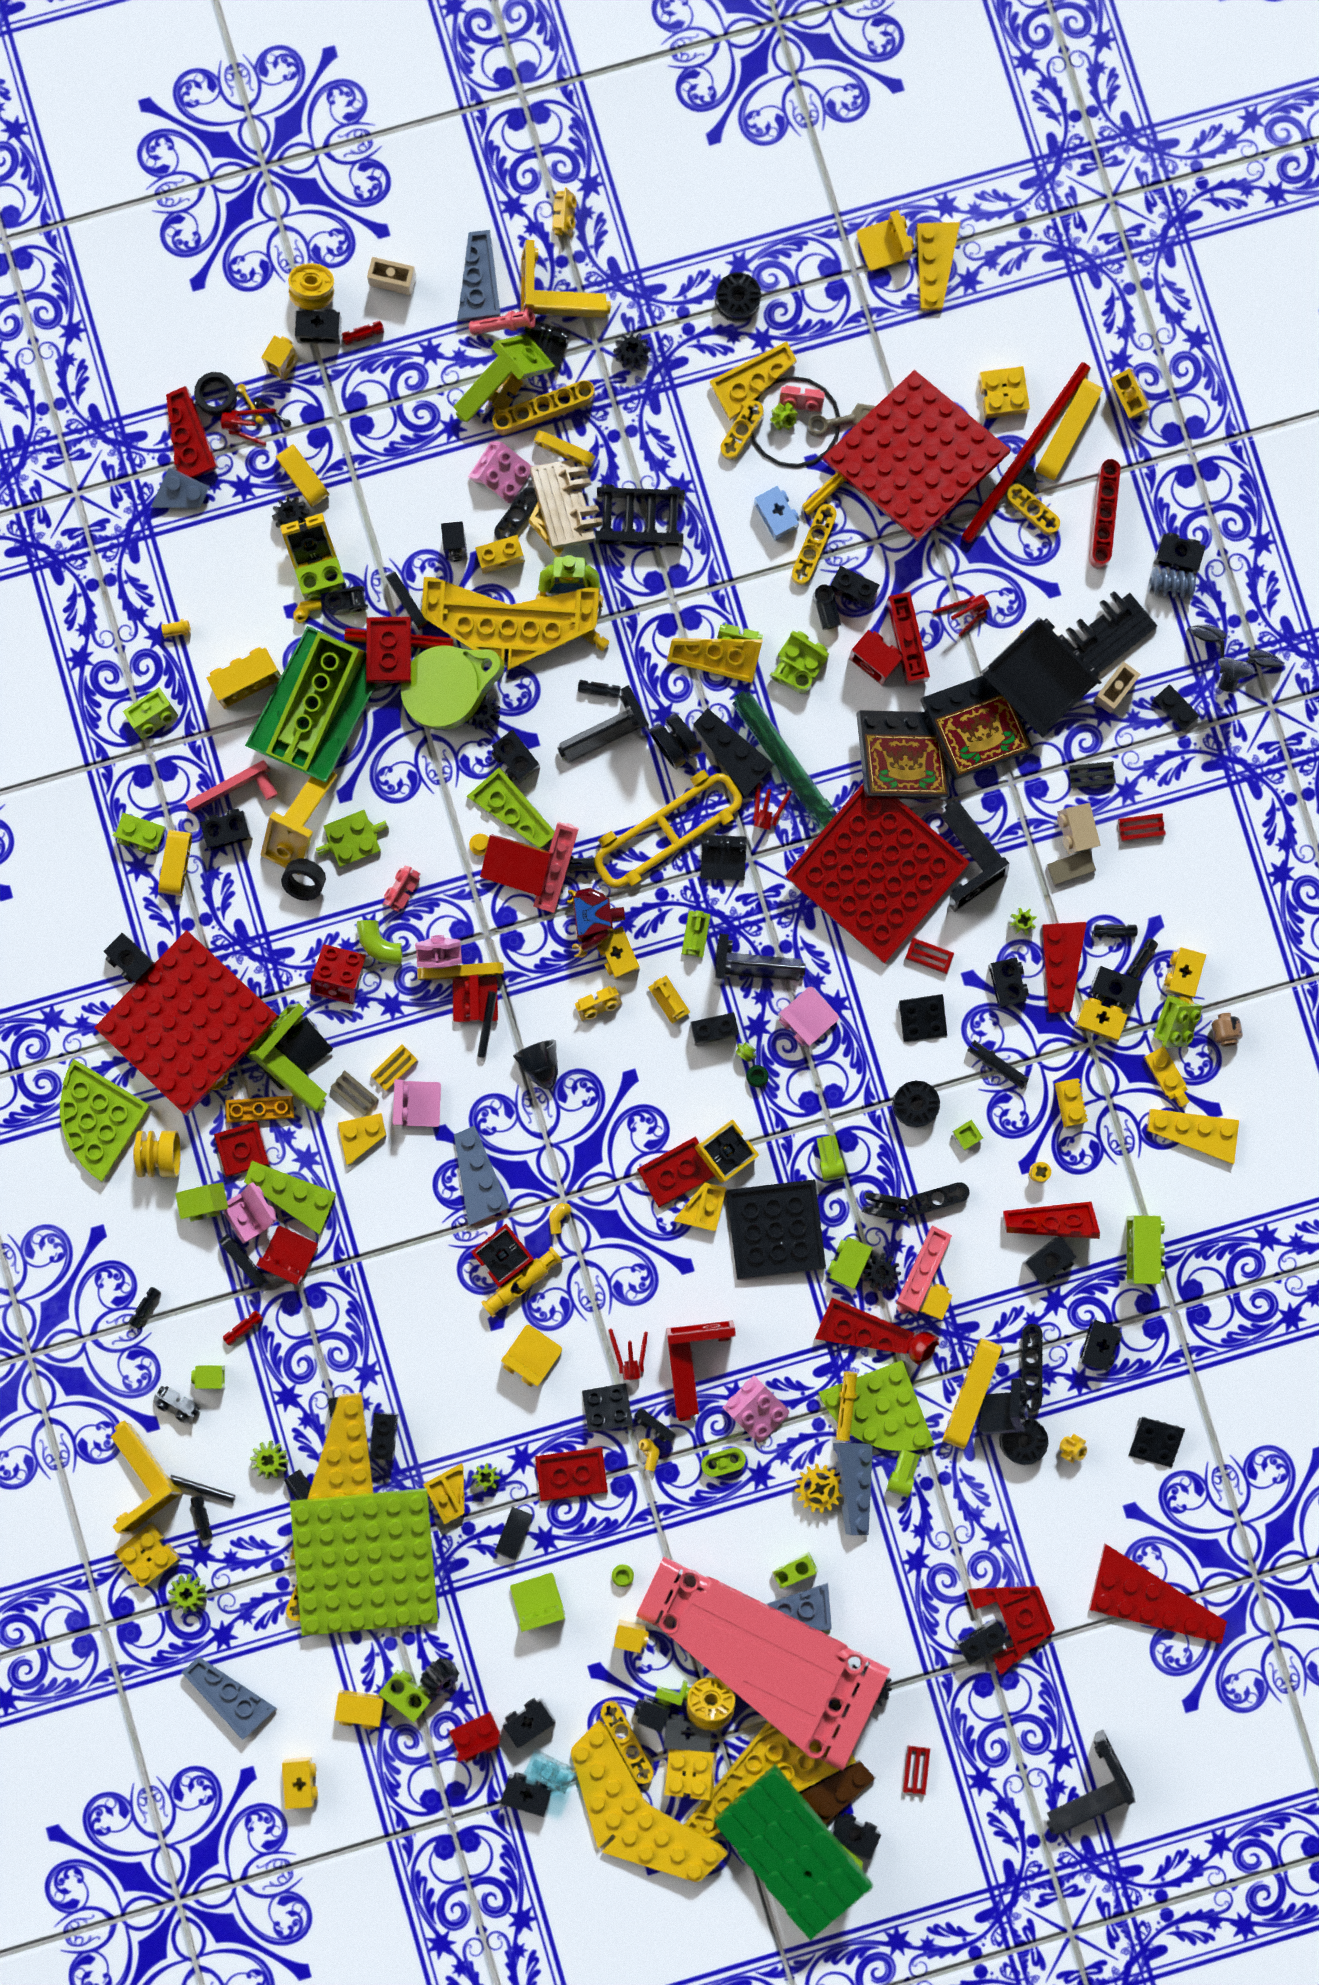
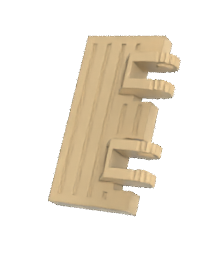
M573 459L530 467V475L552 550L594 542L593 530H583L596 528L603 524L602 519L599 517L586 520L581 518L597 514L599 508L597 505L586 506L582 490L572 492L573 490L591 486L589 478L571 481L570 478L582 476L588 472L586 466L575 467Z

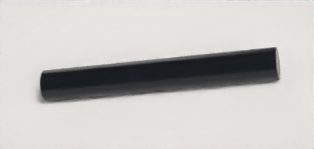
M488 991L477 1053V1056L486 1058L497 997V992Z
M172 1474L170 1476L171 1481L176 1486L234 1503L235 1494Z

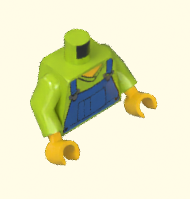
M572 555L555 557L552 564L546 566L540 572L538 591L540 593L535 596V600L548 597L546 592L563 594L588 587L600 588L599 573L588 565L583 557H573ZM601 594L599 597L600 609L603 606L604 600Z

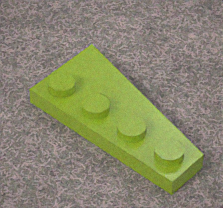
M500 767L466 796L540 849L553 839L555 830Z
M254 1161L251 1162L244 1180L248 1185L254 1183L256 1186H259L266 1198L320 1235L336 1195L335 1192Z

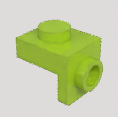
M683 1679L679 1692L657 1685L655 1697L659 1698L658 1702L664 1705L671 1706V1703L681 1705L683 1700L687 1701L688 1692L690 1690V1687H687L688 1681Z

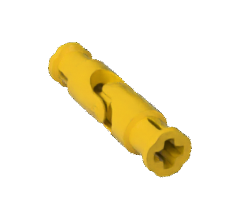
M550 1246L547 1253L539 1259L535 1258L522 1272H519L500 1286L496 1293L488 1300L481 1301V1304L494 1318L496 1316L495 1313L505 1305L509 1306L532 1284L547 1276L550 1269L558 1263L562 1264L564 1261L554 1248ZM516 1281L520 1290L511 1291V1286Z

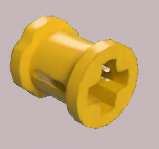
M1045 1162L1034 1163L1030 1166L1029 1176L1033 1181L1044 1182L1050 1178L1051 1168ZM1036 1167L1044 1168V1177L1036 1176L1035 1173L1038 1171Z

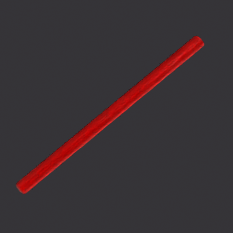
M1081 362L962 534L961 538L965 542L971 543L1089 373L1091 367L1088 364Z

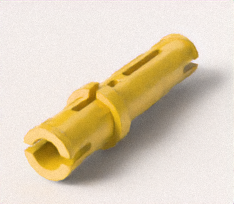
M844 1371L842 1391H839L841 1399L835 1439L850 1441L854 1399H857L855 1391L858 1373Z

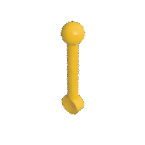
M239 384L237 386L238 392L243 394L251 410H255V406L246 393V386ZM255 414L256 423L262 424L264 422L263 416Z

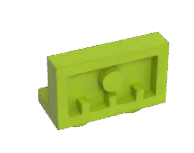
M792 630L777 656L791 660L797 666L808 671L812 679H815L829 658L828 649L818 642L814 644L808 640L809 636L802 631L796 632Z
M160 687L122 711L142 740L178 717V713Z
M122 813L117 830L113 832L112 836L117 839L116 843L129 847L130 844L138 846L137 850L150 854L151 851L158 852L166 827Z

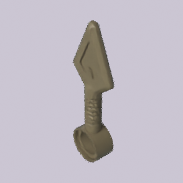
M857 403L850 415L826 419L822 415H814L808 422V432L814 437H820L826 433L827 428L848 423L856 425L875 406ZM814 421H820L823 423L824 428L816 431L812 428L811 424Z

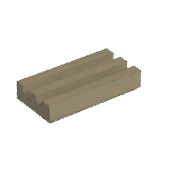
M345 1070L336 1079L335 1083L330 1086L364 1116L379 1100ZM347 1077L373 1100L369 1103L344 1082V1078ZM341 1084L367 1107L365 1109L361 1108L342 1092L338 1085Z

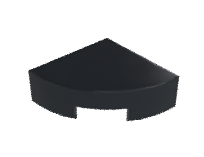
M1027 462L1016 478L1015 483L1022 485L1033 493L1037 485V478L1033 467Z

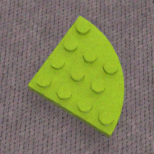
M73 1059L62 1084L60 1101L61 1125L69 1148L73 1151L80 1164L92 1176L103 1182L151 1105Z
M903 1360L857 1377L855 1391L857 1399H854L851 1435L872 1446L894 1451H901L902 1449L913 1451L935 1445ZM843 1382L818 1392L824 1406L837 1423L841 1399L839 1391H842Z

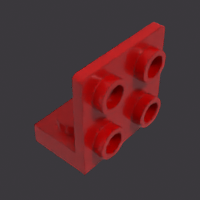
M324 944L311 977L310 994L353 1005L356 998L357 983L366 955Z
M279 1225L264 1256L259 1258L256 1266L296 1285H300L318 1248V1243Z
M491 1711L449 1730L458 1751L456 1759L458 1762L464 1761V1763L476 1759V1755L482 1751H485V1753L494 1751L498 1748L497 1745H499L502 1738Z

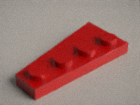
M183 386L166 394L176 470L194 479L219 468L188 387Z
M1092 1201L1003 1211L1006 1233L1100 1239V1230Z

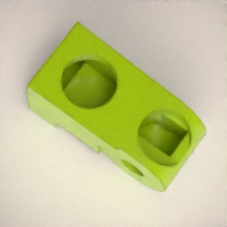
M807 1552L772 1571V1574L781 1589L817 1574L818 1569L810 1552Z

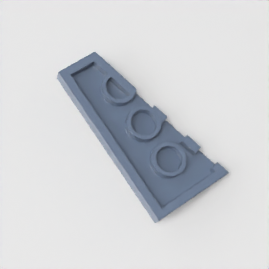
M475 1125L454 1134L469 1226L509 1209L510 1206Z
M828 1583L766 1603L819 1631L832 1630Z
M199 1656L181 1672L242 1740L276 1709L275 1706Z

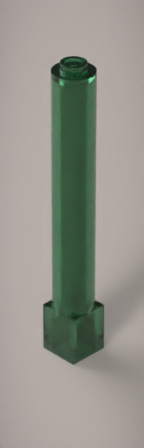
M741 691L733 697L735 701L732 705L808 812L807 815L821 832L837 812L827 798H824L751 692L745 693V691Z

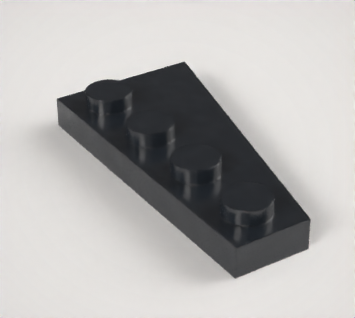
M709 708L693 724L696 731L746 799L771 771L774 764Z

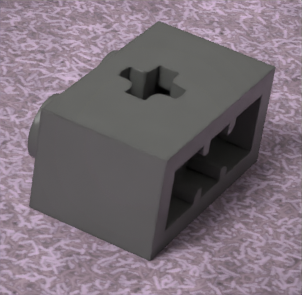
M671 1714V1717L667 1718L664 1748L710 1752L711 1730L697 1727L690 1719H685V1715ZM686 1727H691V1731L694 1733H690V1737H685V1733L681 1731H686Z

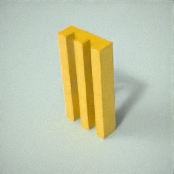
M401 1044L370 1076L387 1091L394 1084V1079H399L418 1059ZM403 1051L405 1054L379 1078L377 1075ZM409 1057L411 1060L385 1084L383 1081Z

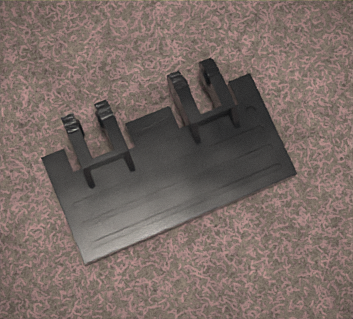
M1115 591L1110 593L1112 601L1121 610L1118 614L1107 601L1102 600L1099 602L1101 608L1111 619L1110 621L1104 614L1089 626L1081 618L1076 621L1078 628L1087 637L1084 642L1071 627L1066 629L1067 635L1077 646L1075 648L1070 642L1068 647L1073 652L1078 650L1085 658L1083 663L1088 668L1093 666L1099 674L1158 626L1130 592L1123 598Z

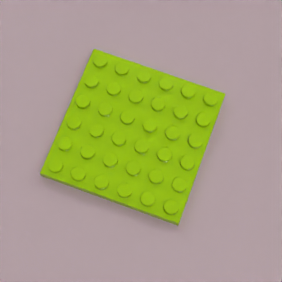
M427 1488L290 1501L302 1636L438 1623Z

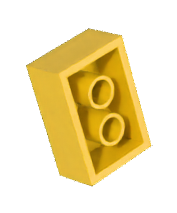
M261 647L255 648L249 652V656L243 659L241 657L236 658L226 668L214 669L209 673L210 676L206 677L218 702L224 709L279 681L281 674L266 647L263 649Z

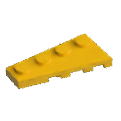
M960 222L917 223L916 225L920 311L943 309Z
M786 341L710 380L709 384L729 421L741 412L748 402L756 399L796 364L797 359Z
M672 638L667 661L752 683L763 640Z
M1149 1109L1148 1132L1221 1159L1232 1165L1235 1163L1239 1120Z

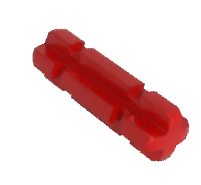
M377 321L371 326L368 324L355 328L353 332H350V330L343 332L342 339L345 345L354 343L353 341L355 340L358 342L373 337V334L379 335L384 333V327L381 321Z
M258 1311L252 1312L248 1319L245 1318L232 1328L231 1332H227L222 1337L227 1345H232L237 1341V1338H241L254 1328L253 1325L259 1324L263 1317Z

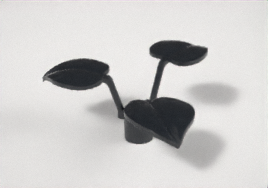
M1198 624L1187 628V631L1189 630L1194 636L1203 641L1218 642L1220 644L1218 664L1221 667L1219 673L1222 675L1218 687L1223 691L1235 692L1239 679L1253 675L1255 668L1250 665L1251 663L1255 662L1262 667L1285 665V662L1279 657L1261 649L1250 650L1248 652L1250 658L1247 662L1225 657L1223 639L1227 638V634L1223 630L1208 624Z

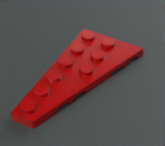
M1104 1543L1089 1610L1222 1644L1227 1621Z

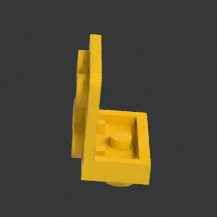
M899 210L890 212L888 220L859 229L856 233L865 262L870 271L911 258L914 242L912 237L907 235L905 230L907 229V222L904 216H900Z
M526 1325L501 1359V1362L504 1363L502 1367L511 1374H514L516 1371L523 1376L521 1381L528 1386L536 1385L538 1387L561 1354L562 1347L533 1326Z

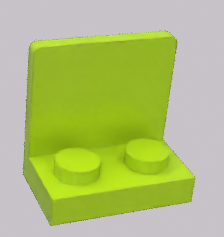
M552 1572L510 1585L520 1620L521 1632L566 1618Z

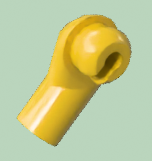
M321 599L300 602L293 613L294 620L297 623H304L311 611L322 610Z
M559 1203L549 1214L551 1234L562 1233L561 1220L565 1215L571 1213V1206L569 1204Z
M641 1439L638 1447L647 1457L644 1469L655 1472L660 1451L651 1439Z

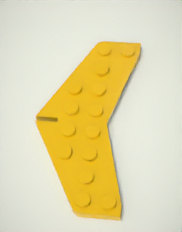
M424 577L422 615L426 620L472 650L488 649L496 652L504 661V666L505 652L508 649V670H511L593 631L598 624L600 588L588 587L509 605L435 577Z
M599 1719L571 1749L572 1760L597 1848L614 1834L615 1838L602 1850V1853L693 1882L701 1881L728 1852L719 1843L710 1838L707 1839L648 1803L615 1746L608 1728Z

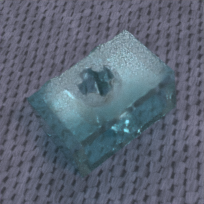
M534 1749L524 1774L565 1794L576 1769Z

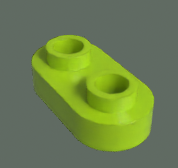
M732 1447L706 1455L702 1459L701 1467L707 1476L715 1477L741 1469L745 1464L746 1457L741 1449ZM733 1454L738 1456L736 1463L730 1461V1456ZM710 1461H715L717 1463L715 1469H710L708 1467V1463Z

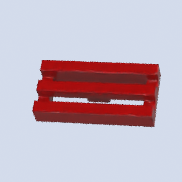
M1163 813L1118 819L1121 841L1166 835ZM1158 819L1157 823L1126 827L1123 825L1124 823ZM1159 827V831L1125 835L1126 831Z
M912 938L905 959L947 974L954 953ZM917 944L948 956V959L946 960L916 949L914 946ZM913 952L915 954L945 964V967H941L928 961L911 956V954Z
M907 1745L903 1793L910 1792L912 1794L926 1795L930 1748ZM912 1751H916L913 1785L908 1787ZM921 1752H925L921 1788H917Z

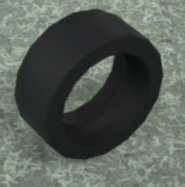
M221 372L206 373L198 379L195 385L194 396L201 410L210 416H222L224 412L229 413L237 402V391L233 381ZM213 382H221L228 388V399L219 406H211L203 398V390L208 384Z
M302 858L290 861L281 878V884L285 892L291 897L302 901L314 900L320 896L326 881L325 872L317 863ZM292 875H305L313 880L315 885L301 884Z

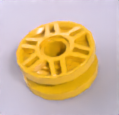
M307 263L295 267L290 272L288 277V294L294 305L306 310H318L328 306L333 301L334 277L328 268L320 264Z
M709 1677L698 1680L691 1686L688 1692L687 1714L697 1727L704 1730H717L730 1722L735 1706V1695L732 1689L720 1679ZM712 1702V1703H714L715 1705L710 1706V1705H707L706 1703Z

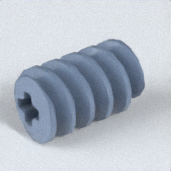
M1154 567L1149 577L1148 593L1151 589H1154V595L1157 596L1159 591L1162 590L1163 597H1166L1168 591H1171L1172 598H1175L1177 592H1180L1181 599L1187 593L1189 600H1192L1195 593L1196 577L1194 578L1192 572H1188L1185 577L1184 571H1179L1176 576V571L1173 569L1168 574L1165 568L1159 573L1158 568Z

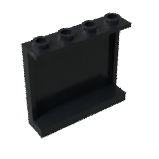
M1038 617L981 671V674L1035 731L1044 738L1049 733L1048 730L1096 684L1100 685L1102 682L1098 679L1100 676L1098 671L1093 666L1088 668L1083 663L1085 658L1078 650L1073 652L1068 647L1070 642L1064 635L1057 636L1053 631L1055 626L1047 618L1042 620Z

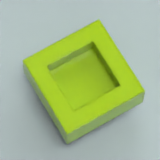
M972 1119L952 1131L963 1150L983 1139Z

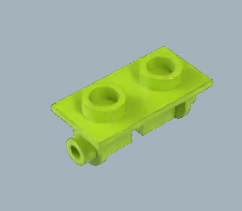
M727 623L725 625L720 624L717 639L762 640L763 638L759 631L745 628L743 635L739 634L740 627Z
M689 910L681 954L703 958L711 914L699 910Z

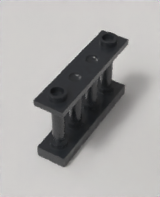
M604 484L602 487H597V497H603V526L600 530L595 531V544L683 547L684 533H679L677 530L678 500H685V490H681L680 487L671 486L667 489L615 488L614 485ZM612 497L625 498V526L622 531H613V528H611ZM634 498L647 499V526L644 532H635V529H633ZM656 499H669V526L666 533L655 530Z

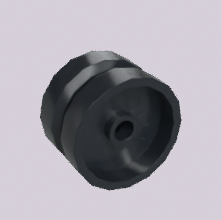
M674 712L665 718L667 729L661 724H656L649 729V733L666 760L677 770L686 763L683 752L693 759L702 753V750L690 728Z

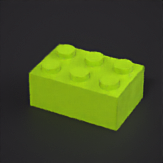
M1127 1216V1283L1161 1284V1279H1164L1165 1268L1161 1266V1257H1164L1165 1246L1164 1243H1161V1234H1164L1165 1223L1164 1220H1161V1216Z

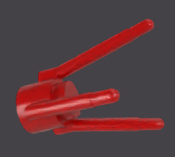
M276 409L231 410V413L224 412L221 417V428L228 430V434L237 435L266 446V442L237 431V429L240 430L242 425H256L255 422L242 420V415L275 413Z
M980 594L977 597L973 595L968 599L933 610L932 613L937 614L967 604V608L951 616V619L954 620L968 612L973 616L977 615L959 632L958 635L961 637L980 619L986 616L985 611L990 609V605L986 597Z
M759 783L755 789L754 826L771 830L772 825L776 826L778 818L792 794V790H788L774 817H772L773 812L767 811L771 789L767 790L763 810L760 809L759 812L761 788Z
M610 1328L608 1331L619 1365V1374H623V1380L641 1379V1372H644L648 1332L645 1331L643 1334L639 1364L638 1360L633 1359L632 1341H628V1360L624 1361L623 1364L613 1330Z

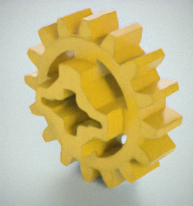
M815 1463V1469L806 1466L808 1472L805 1474L800 1471L799 1474L802 1479L795 1480L800 1487L794 1490L801 1494L797 1500H804L803 1507L806 1508L810 1505L811 1512L813 1513L816 1508H819L820 1513H823L824 1507L831 1511L832 1503L839 1504L836 1500L837 1496L843 1497L839 1492V1484L837 1482L841 1479L840 1475L834 1477L836 1470L832 1468L830 1471H827V1464H824L822 1469L819 1468L818 1463ZM816 1473L826 1474L829 1478L825 1480L818 1478ZM809 1478L811 1481L810 1486L804 1491L805 1482ZM816 1483L820 1485L825 1484V1487L822 1488L823 1493L813 1492L816 1488ZM833 1485H834L833 1495H832V1497L829 1499V1497H828L829 1488L833 1487ZM813 1497L820 1498L822 1503H814L809 1499Z

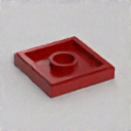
M258 1122L214 1134L226 1177L247 1172L252 1161L265 1166L270 1165Z

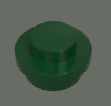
M760 1065L752 1066L746 1074L747 1082L756 1088L764 1086L769 1078L767 1070Z

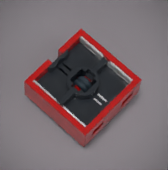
M507 1224L471 1251L481 1266H487L490 1270L487 1272L498 1287L534 1260L533 1256Z

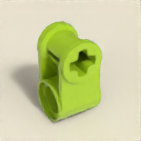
M781 656L778 666L769 676L774 681L787 686L797 693L805 694L809 692L812 687L811 674L791 660ZM804 677L808 680V684L806 686H799L796 680Z

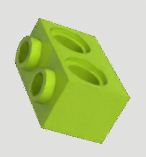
M337 557L295 569L304 599L315 600L320 598L321 594L343 590L342 588L347 587ZM329 573H336L338 575L337 579L332 582L327 581L326 577ZM309 579L316 580V585L312 588L305 586L306 581Z
M397 1669L378 1694L414 1723L431 1702L432 1697L425 1691L422 1684L418 1686L412 1681L413 1677L405 1670L400 1672ZM400 1681L404 1685V1690L402 1692H395L392 1688V1683ZM419 1696L422 1700V1705L418 1707L412 1706L410 1697Z

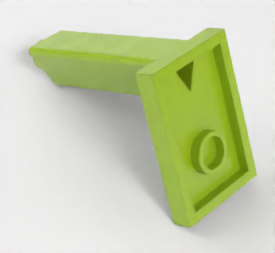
M528 334L495 341L491 348L498 355L497 358L453 406L458 419L468 423L512 372L519 380L552 371L555 365Z
M300 1003L290 1004L281 1012L280 1018L245 1055L251 1061H256L310 1111L318 1113L326 1104L323 1100L327 1093L275 1047L276 1043L292 1025L296 1026L304 1017L302 1013L306 1009Z

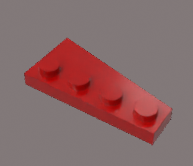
M1087 922L1041 925L1048 1013L1072 1011Z
M831 1297L814 1339L906 1354L909 1343L915 1333Z

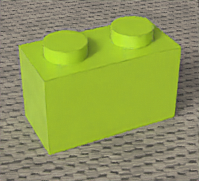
M223 1182L175 1193L180 1219L189 1218L190 1222L203 1220V1215H207V1218L219 1216L220 1211L229 1209Z
M846 1237L845 1240L841 1239L836 1249V1252L839 1253L837 1260H832L827 1270L830 1273L829 1278L855 1289L872 1251V1247L850 1237Z

